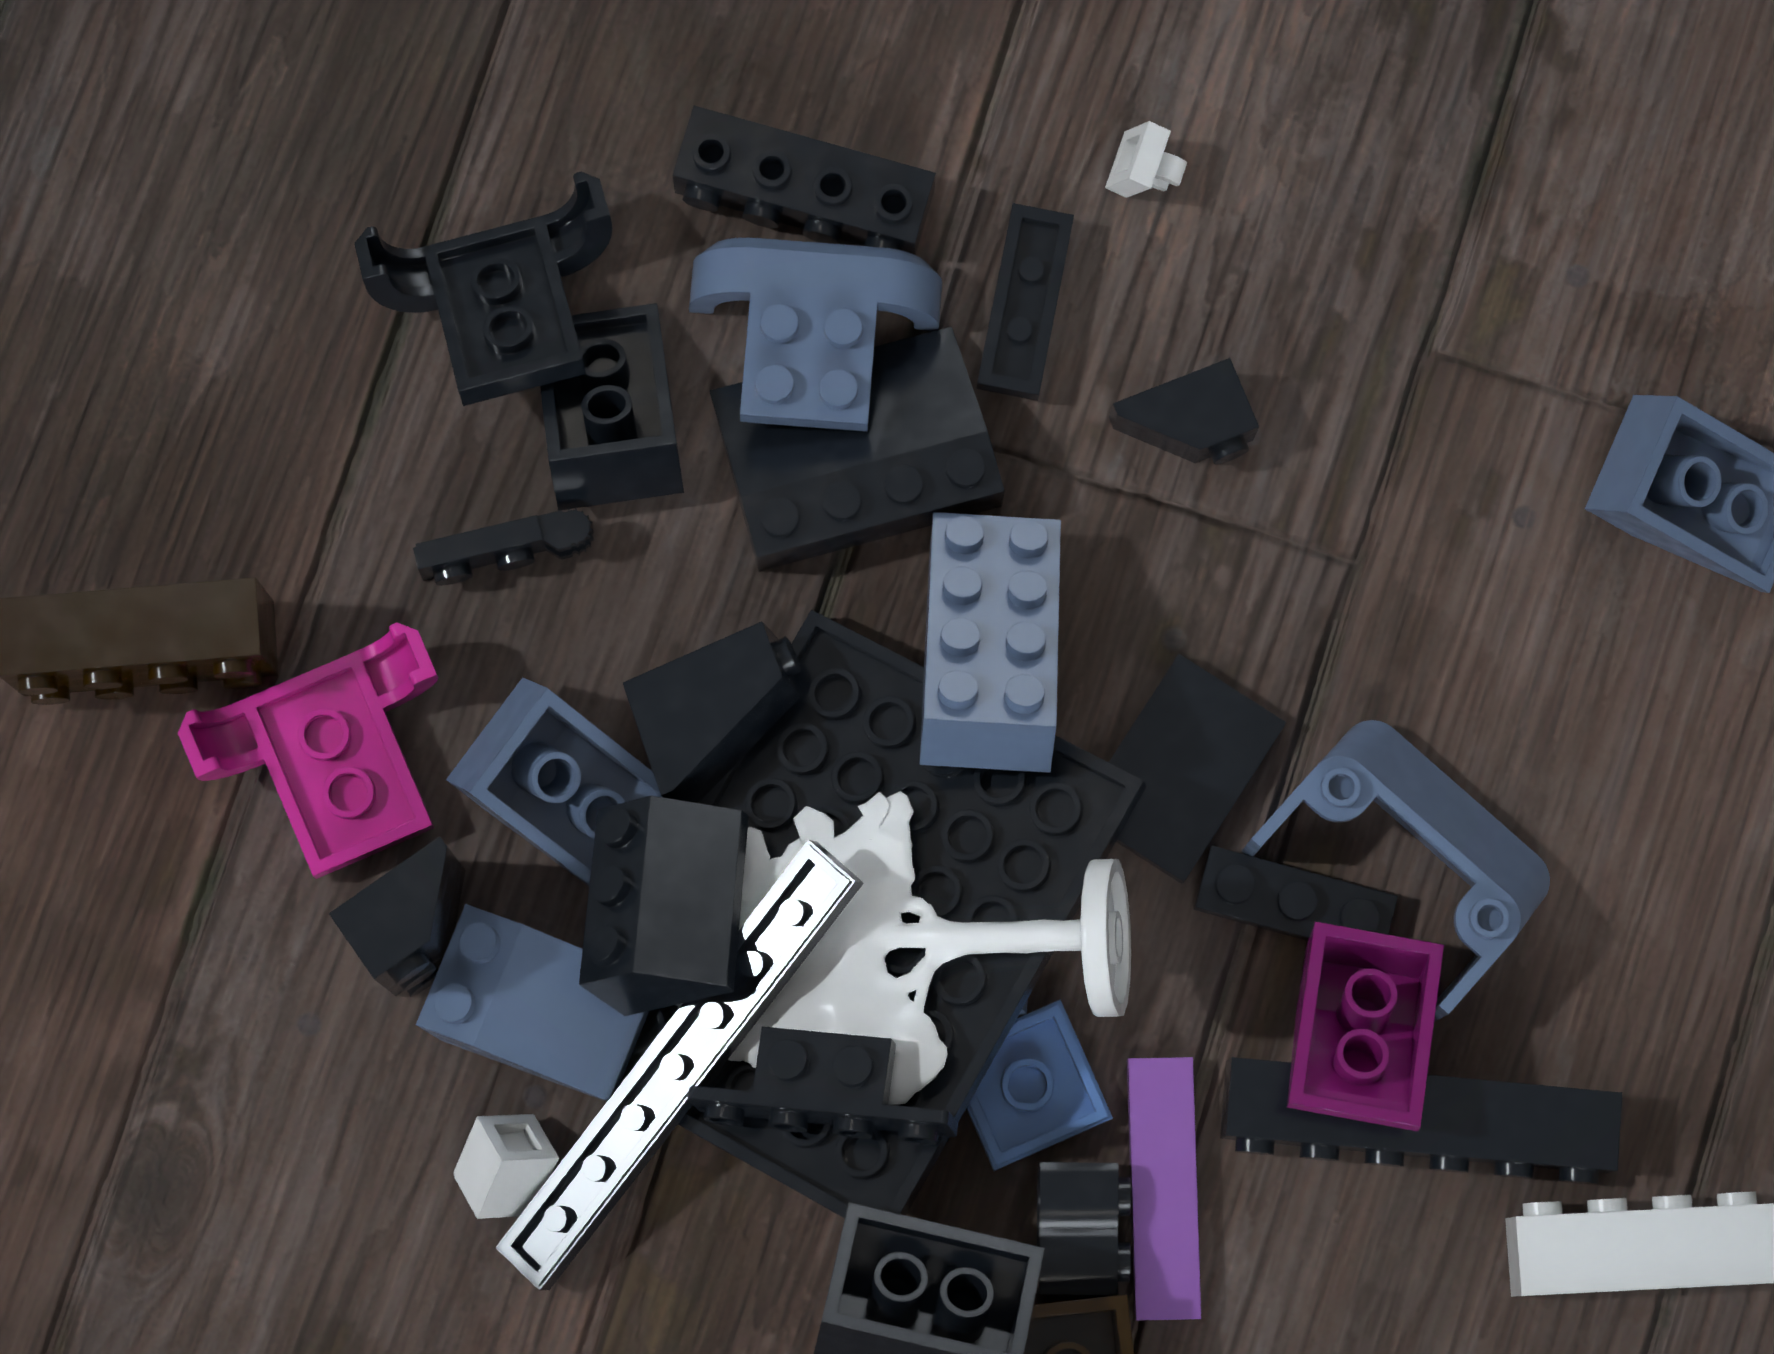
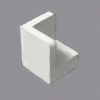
M534 1114L477 1116L455 1167L454 1178L477 1219L519 1217L551 1176L559 1157Z

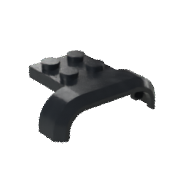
M582 171L573 175L574 192L568 202L554 212L413 249L397 248L387 244L380 237L377 228L371 226L367 227L354 243L365 288L377 303L400 312L421 313L439 311L463 406L587 374L561 277L575 273L591 264L604 252L610 242L612 221L599 178Z

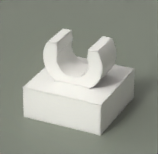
M1151 121L1125 131L1105 188L1127 198L1151 189V187L1166 191L1169 184L1179 186L1187 162L1178 156L1164 152L1171 131Z

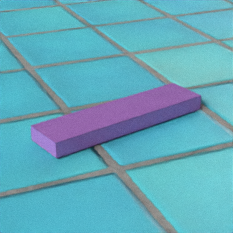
M1193 1057L1128 1058L1127 1085L1134 1321L1201 1319Z

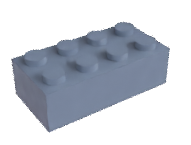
M933 512L928 571L920 765L1050 773L1057 723L1061 520Z

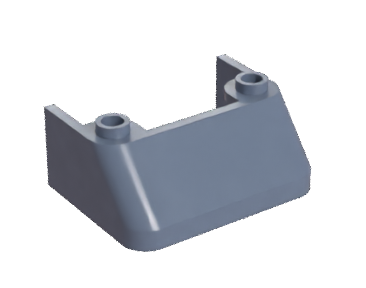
M1363 721L1354 725L1258 830L1241 852L1245 855L1254 856L1302 802L1320 817L1332 822L1353 820L1372 801L1376 802L1471 886L1470 890L1456 906L1454 927L1459 939L1476 955L1437 998L1435 1022L1448 1015L1514 941L1546 897L1550 886V875L1544 861L1394 728L1381 721Z

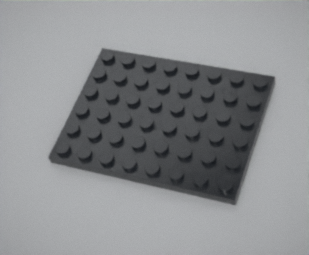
M811 610L792 642L801 665V672L793 675L801 697L699 803L742 810L749 816L748 827L762 831L771 859L781 857L787 846L800 838L793 818L805 806L825 813L834 821L835 838L846 832L863 816L858 808L859 805L869 801L878 792L887 798L901 791L908 796L914 811L909 821L913 845L911 849L912 863L915 872V880L911 885L912 896L921 897L928 904H931L937 916L948 921L962 923L1013 922L1043 919L1072 920L1081 905L1084 874L1088 863L1094 859H1106L1147 787L1145 782L1056 735L1050 773L920 765L924 667ZM911 912L901 914L902 922L906 924L919 923L920 916ZM899 947L888 952L885 957L888 973L895 978L910 973L925 956L926 948ZM1054 951L1027 954H970L943 963L934 972L924 1005V1013L931 1018L936 1026L939 1039L947 1047V1059L944 1068L940 1070L936 1078L919 1092H916L907 1103L898 1106L946 1110L959 1122ZM916 990L910 992L908 995L910 1000H912L913 1002ZM672 1005L649 1011L621 1083L677 1012L678 1006ZM727 1060L707 1087L752 1091L756 1068H753L750 1063L743 1060ZM693 1105L678 1123L679 1126L844 1219L849 1202L907 1215L950 1138L938 1136V1143L936 1145H919L899 1140L898 1132L873 1129L872 1138L859 1139L833 1133V1125L808 1123L806 1132H788L769 1127V1119L744 1117L743 1125L727 1126L704 1120V1112H700Z

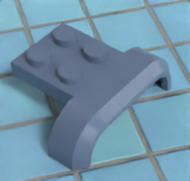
M731 238L714 243L694 259L689 312L712 314L714 313V308L721 303L750 301L740 422L867 432L877 311L891 312L907 317L914 323V328L917 330H939L942 279L919 256L896 249L763 238Z

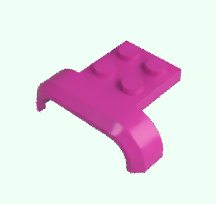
M400 623L390 625V630L385 636L360 650L236 703L210 711H198L197 709L188 711L178 731V736L198 780H217L266 764L315 879L435 828L386 714L387 711L419 696L438 680V675L419 631Z

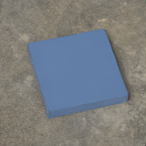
M1061 1000L1016 1019L966 1108L993 1171L1113 1119Z

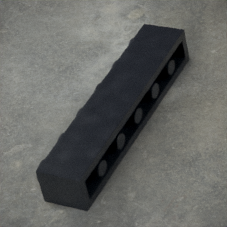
M1231 1057L1226 1061L1220 1139L1236 1140L1235 1152L1274 1155L1275 1144L1300 1146V1158L1339 1161V1150L1365 1152V1164L1404 1167V1155L1430 1158V1170L1460 1173L1469 1172V1161L1495 1164V1176L1528 1179L1533 1178L1534 1167L1559 1169V1181L1578 1184H1598L1599 1173L1607 1174L1618 1171L1623 1092L1427 1075L1421 1127L1418 1132L1287 1108L1291 1062Z

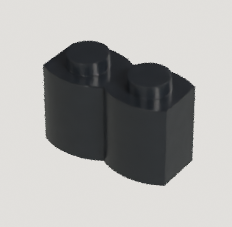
M1038 1162L1037 1246L1045 1249L1036 1290L1037 1294L1118 1295V1282L1130 1281V1243L1118 1242V1216H1130L1131 1180L1130 1177H1119L1118 1163Z

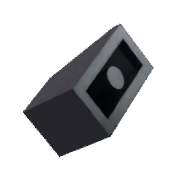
M1230 358L1112 404L1109 414V420L1114 430L1193 463L1212 457L1214 464L1218 465L1242 456L1249 451L1247 443L1254 440L1259 429L1258 422Z

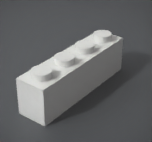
M1756 1192L1717 1194V1206L1692 1207L1691 1195L1652 1197L1653 1209L1631 1211L1627 1210V1198L1587 1200L1588 1213L1563 1214L1562 1201L1523 1203V1216L1505 1218L1511 1297L1774 1283V1203L1757 1204Z

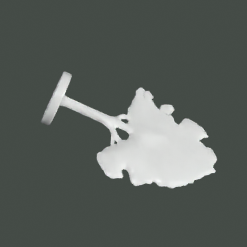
M901 791L887 798L878 792L869 801L859 805L858 808L863 816L846 832L835 838L834 821L825 813L805 806L793 818L800 838L790 843L781 857L770 859L762 831L748 827L739 930L808 840L818 842L864 884L728 1060H743L750 1063L753 1068H756L762 1026L891 1038L896 1044L888 1105L905 1104L916 1092H919L936 1078L940 1070L944 1068L948 1055L947 1047L939 1039L936 1026L931 1018L924 1013V1005L933 974L943 963L970 954H1027L1049 951H1081L1084 983L1088 1003L1093 1014L1097 1017L1124 1016L1130 988L1131 930L1127 887L1124 871L1119 859H1094L1088 863L1084 874L1081 896V919L962 923L948 921L937 916L931 904H928L921 897L912 896L911 885L915 880V872L912 863L911 849L913 845L909 821L914 811L908 796ZM906 912L920 916L919 923L906 924L902 922L901 914ZM899 947L926 948L925 956L910 973L898 978L888 973L885 962L888 952ZM916 990L913 1002L912 1000H910L908 995L910 992ZM683 1003L676 1005L678 1006V1009L681 1007Z

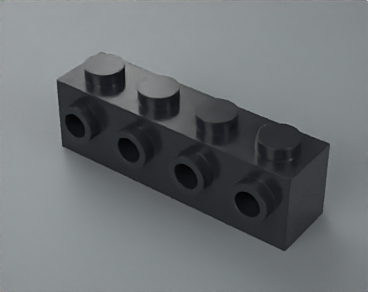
M694 105L672 177L675 193L683 195L682 200L697 209L715 212L718 211L719 206L743 212L742 217L745 220L758 226L778 228L779 223H784L804 229V236L819 243L839 244L841 239L863 246L896 249L916 255L935 190L936 173Z

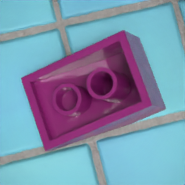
M1321 922L1314 923L1304 953L1298 994L1287 1108L1419 1132L1444 945Z

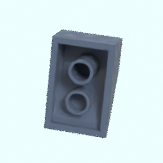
M1633 395L1585 510L1633 537L1760 592L1770 593L1774 584V453L1678 396Z
M523 677L446 779L494 818L587 886L590 885L597 810L647 796L662 797L653 771L551 690Z
M465 904L416 1026L443 1042L608 1102L620 1086L649 1011L624 1016L580 986L582 948L521 923Z

